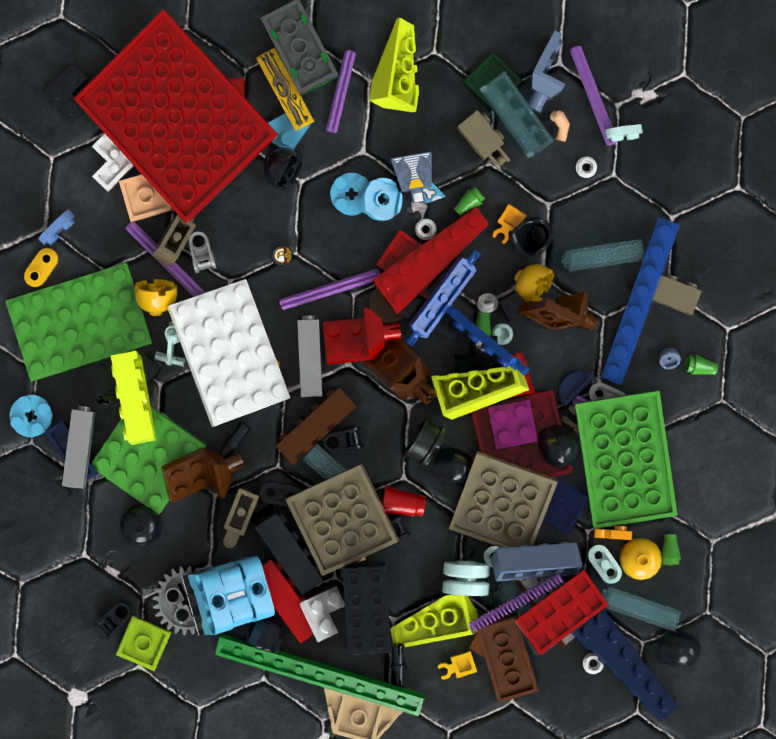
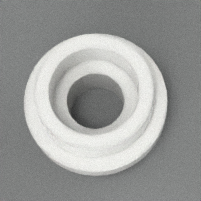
M582 157L577 161L576 172L579 176L589 178L596 173L597 164L591 157ZM583 164H588L590 170L584 171L582 169Z
M430 219L420 220L415 227L416 235L422 240L433 238L436 233L435 223ZM428 226L430 228V231L428 233H423L422 227Z
M489 293L481 295L477 302L478 309L484 313L495 311L499 305L497 298Z
M589 653L583 659V668L590 674H597L604 667L595 653ZM592 659H595L597 661V664L594 667H591L589 665V662Z

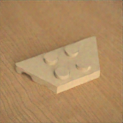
M324 689L333 734L351 739H379L396 718L403 713L393 708L330 689Z

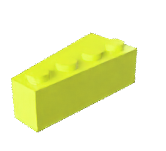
M510 366L483 371H469L468 373L460 374L453 373L445 376H431L443 416L451 420L529 390L525 376Z

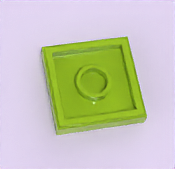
M132 615L116 655L155 671L172 631Z

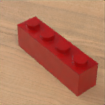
M271 558L262 567L273 606L301 644L313 635L312 629L300 607V603L307 599L304 595L299 596L290 577L287 579L283 574L284 569L278 560L274 561Z

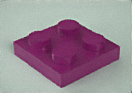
M530 399L488 408L496 450L538 441Z

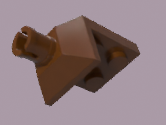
M586 292L557 297L556 303L550 298H543L540 301H529V303L519 305L518 313L551 330L581 326L589 331L593 330L598 322L597 316L587 312L589 304L588 293Z
M401 339L385 341V347L374 360L362 361L401 400L412 399L418 396L424 404H428L431 400L426 396V393L433 399L436 397L437 392L428 385L431 379V369Z
M203 447L161 466L168 499L172 503L208 486H211L222 499L226 496L232 481L230 474L244 468L243 460L239 453L236 452L227 458H222L219 453Z

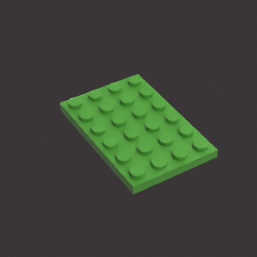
M128 263L5 301L31 382L109 358L111 355L122 354L153 344L143 310L136 302L135 285Z
M654 390L574 403L593 529L678 516L660 391Z

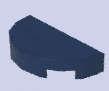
M576 371L564 377L558 391L560 401L564 407L595 378L588 372Z

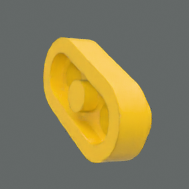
M44 248L35 256L24 274V279L28 285L40 287L46 282L58 264L59 258L54 250ZM45 255L50 256V261L48 263H45L43 261V257ZM32 273H38L37 280L31 278Z

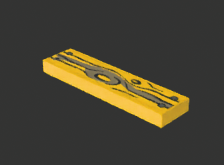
M273 48L256 57L295 132L313 123L314 120L276 49Z

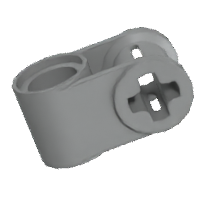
M203 232L192 233L189 237V246L195 273L208 268L217 269L208 236ZM201 235L204 237L205 243L202 247L194 245L193 239L195 236ZM209 260L208 262H205V263H201V264L199 263V262H201V261Z

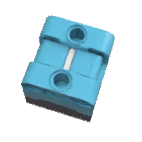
M257 556L236 558L181 576L198 635H216L249 622H256L274 616L275 614L263 567Z

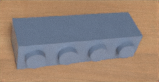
M569 542L553 545L542 543L538 546L521 545L514 548L502 546L496 549L491 557L496 582L555 577V574L558 575V573L561 576H572L578 574L582 567L577 543Z

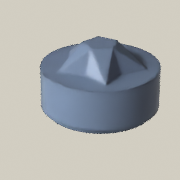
M666 348L658 356L660 365L664 369H674L681 361L679 352L674 348Z

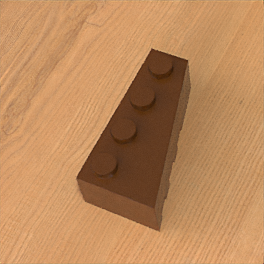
M332 388L325 395L327 400L321 405L317 402L309 410L311 414L306 419L302 416L293 424L295 429L291 433L286 431L277 439L280 443L276 447L293 465L357 407L340 388L337 390Z

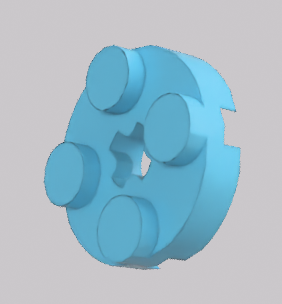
M346 173L338 177L330 191L332 204L345 215L354 216L361 214V193L368 180L357 173ZM350 188H353L354 192H358V196H354V200H350L348 196H345V193L349 192Z
M377 178L368 181L361 193L362 212L377 221L389 220L394 215H397L403 203L402 193L398 191L397 184L388 178ZM383 194V198L386 199L385 203L380 204L378 201V196Z
M38 395L23 396L11 407L10 423L16 432L25 437L39 436L50 428L53 421V412L49 403L43 397ZM34 410V415L37 416V419H32L29 422L26 413Z

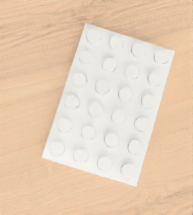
M246 279L167 307L212 427L290 399Z

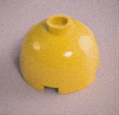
M532 264L524 268V270L520 269L514 278V281H516L515 290L516 293H519L524 303L543 299L540 296L544 291L548 292L554 278L553 270L541 264Z
M153 279L154 283L147 284V280L137 282L135 284L136 302L141 309L149 312L150 315L160 316L162 312L168 311L167 307L169 305L175 304L177 285L175 286L174 282L161 279Z
M639 537L628 541L622 547L619 562L626 575L633 579L645 580L657 574L661 567L662 556L660 549L654 542Z

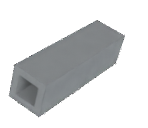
M302 316V320H297L301 397L323 396L319 319L315 320V316Z
M78 406L77 410L72 409L62 486L86 488L96 413L90 411L91 407Z

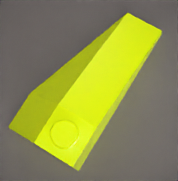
M402 18L396 19L372 80L369 101L387 109L416 112L419 85H415V73L418 71L417 65H414L413 53L416 51L414 25Z
M446 595L390 628L393 644L396 643V646H398V643H403L405 647L472 635L469 622L473 623V619L476 620L478 617L477 611L468 596Z

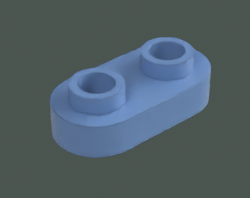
M69 209L66 210L38 239L44 245L47 243L52 245L59 238L58 233L62 229L67 230L74 224L73 218L75 215Z

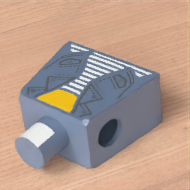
M431 152L391 158L401 192L411 191L412 203L424 202L423 189L431 188L432 186Z

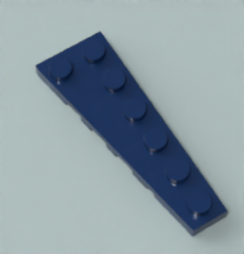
M604 609L571 632L588 650L591 649L599 657L598 660L603 665L606 664L613 671L612 674L617 679L620 678L627 685V689L637 696L660 721L666 719L678 707Z

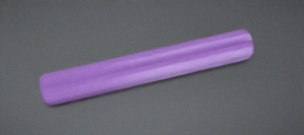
M345 50L326 126V131L331 133H337L356 56L354 51Z

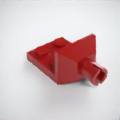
M364 308L365 318L323 322L327 365L374 360L385 347V341L401 339L400 322L383 324L382 318L369 308Z

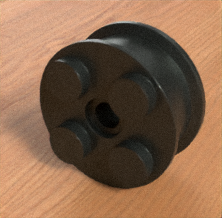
M428 416L425 417L410 439L403 457L409 456L419 462L418 466L420 467L422 465L427 466L433 457L434 449L438 450L444 441L442 438L446 433L445 427H438L429 421Z

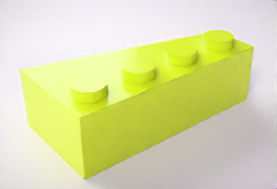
M137 351L111 355L112 374L117 384L115 386L117 399H120L121 407H119L121 420L124 419L125 428H123L125 441L128 440L131 445L157 440L142 357Z

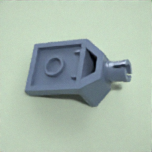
M555 30L530 77V86L533 92L526 107L537 113H541L545 102L560 94L565 86L564 83L547 75L553 62L550 57L552 54L556 56L563 43L560 40L562 34Z

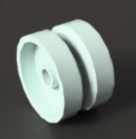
M475 561L444 562L443 573L446 576L456 577V579H446L443 581V593L466 596L489 595V583L476 580V578H487L490 576V564L477 563Z

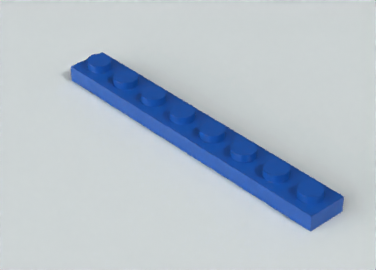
M661 217L658 218L601 378L622 385L680 224Z

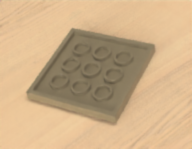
M477 451L449 529L498 547L533 546L558 479Z
M359 464L285 499L322 576L399 541L363 464Z

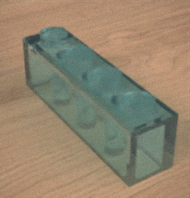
M505 71L480 88L485 98L528 158L541 152L554 142Z

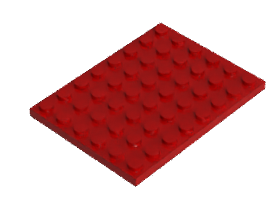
M162 10L74 98L185 223L191 221L279 135L166 10Z

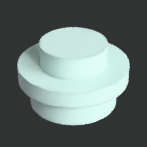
M498 324L493 328L492 336H497L498 344L505 345L512 340L513 331L507 324Z

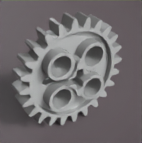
M189 565L186 571L183 570L182 566H179L178 573L171 569L172 575L170 577L164 573L163 575L166 580L164 582L157 581L161 587L154 588L158 596L152 597L153 600L158 602L152 606V608L159 609L155 616H163L160 623L168 622L166 626L168 630L174 626V633L176 634L179 629H182L183 635H186L187 629L193 635L196 628L188 606L182 603L184 597L177 586L178 583H181L186 594L181 576L192 573L191 566ZM170 590L178 592V597L175 601L167 599V593ZM180 609L187 611V616L184 620H178L176 617V613Z

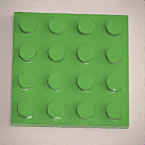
M151 406L157 440L131 445L128 440L125 441L123 428H125L124 419H122L91 464L98 473L160 515L170 501L161 466L202 447L205 448L207 445Z

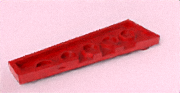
M476 207L372 281L396 315L456 258L489 223Z

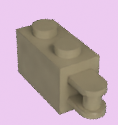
M477 110L463 121L457 129L483 161L489 158L493 165L500 170L502 164L510 162L508 156L501 149L504 145L502 141L504 136L497 128L495 130L492 129L489 125L491 121L484 112L480 114ZM498 151L500 156L494 159L492 154Z
M177 214L169 223L152 256L170 267L179 257L196 226L192 223L194 218L185 223Z
M667 273L665 276H661L653 301L687 315H693L702 292L697 289L698 285L687 281L685 284L677 281V277Z
M241 487L239 488L224 525V529L227 530L223 540L225 547L233 548L239 536L245 535L259 500V494Z

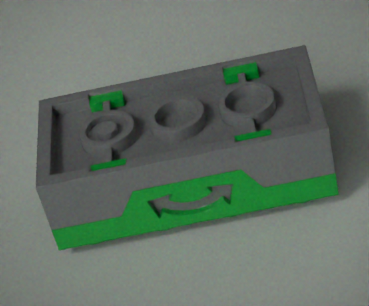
M294 0L261 17L262 24L300 96L338 78V73L300 0Z

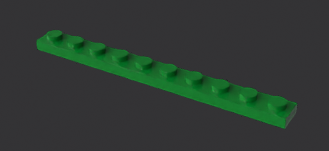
M223 633L219 637L215 653L217 656L419 716L425 694L283 651H279L277 654L275 652L270 653L262 648L253 647L251 644H244L243 639Z

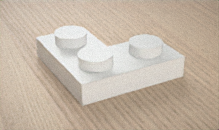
M104 134L92 147L107 162L92 177L109 192L134 165L109 137Z
M337 587L300 603V607L317 642L338 633L329 614L345 606Z

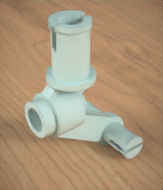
M172 321L169 322V326L164 332L168 342L167 354L156 351L154 359L166 362V365L171 366L175 364L184 367L186 358L174 356V344L180 340Z

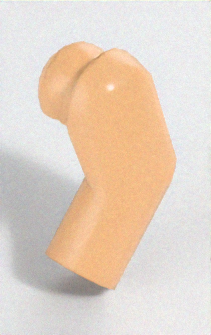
M552 111L550 120L558 126L555 139L565 142L570 123L562 111Z

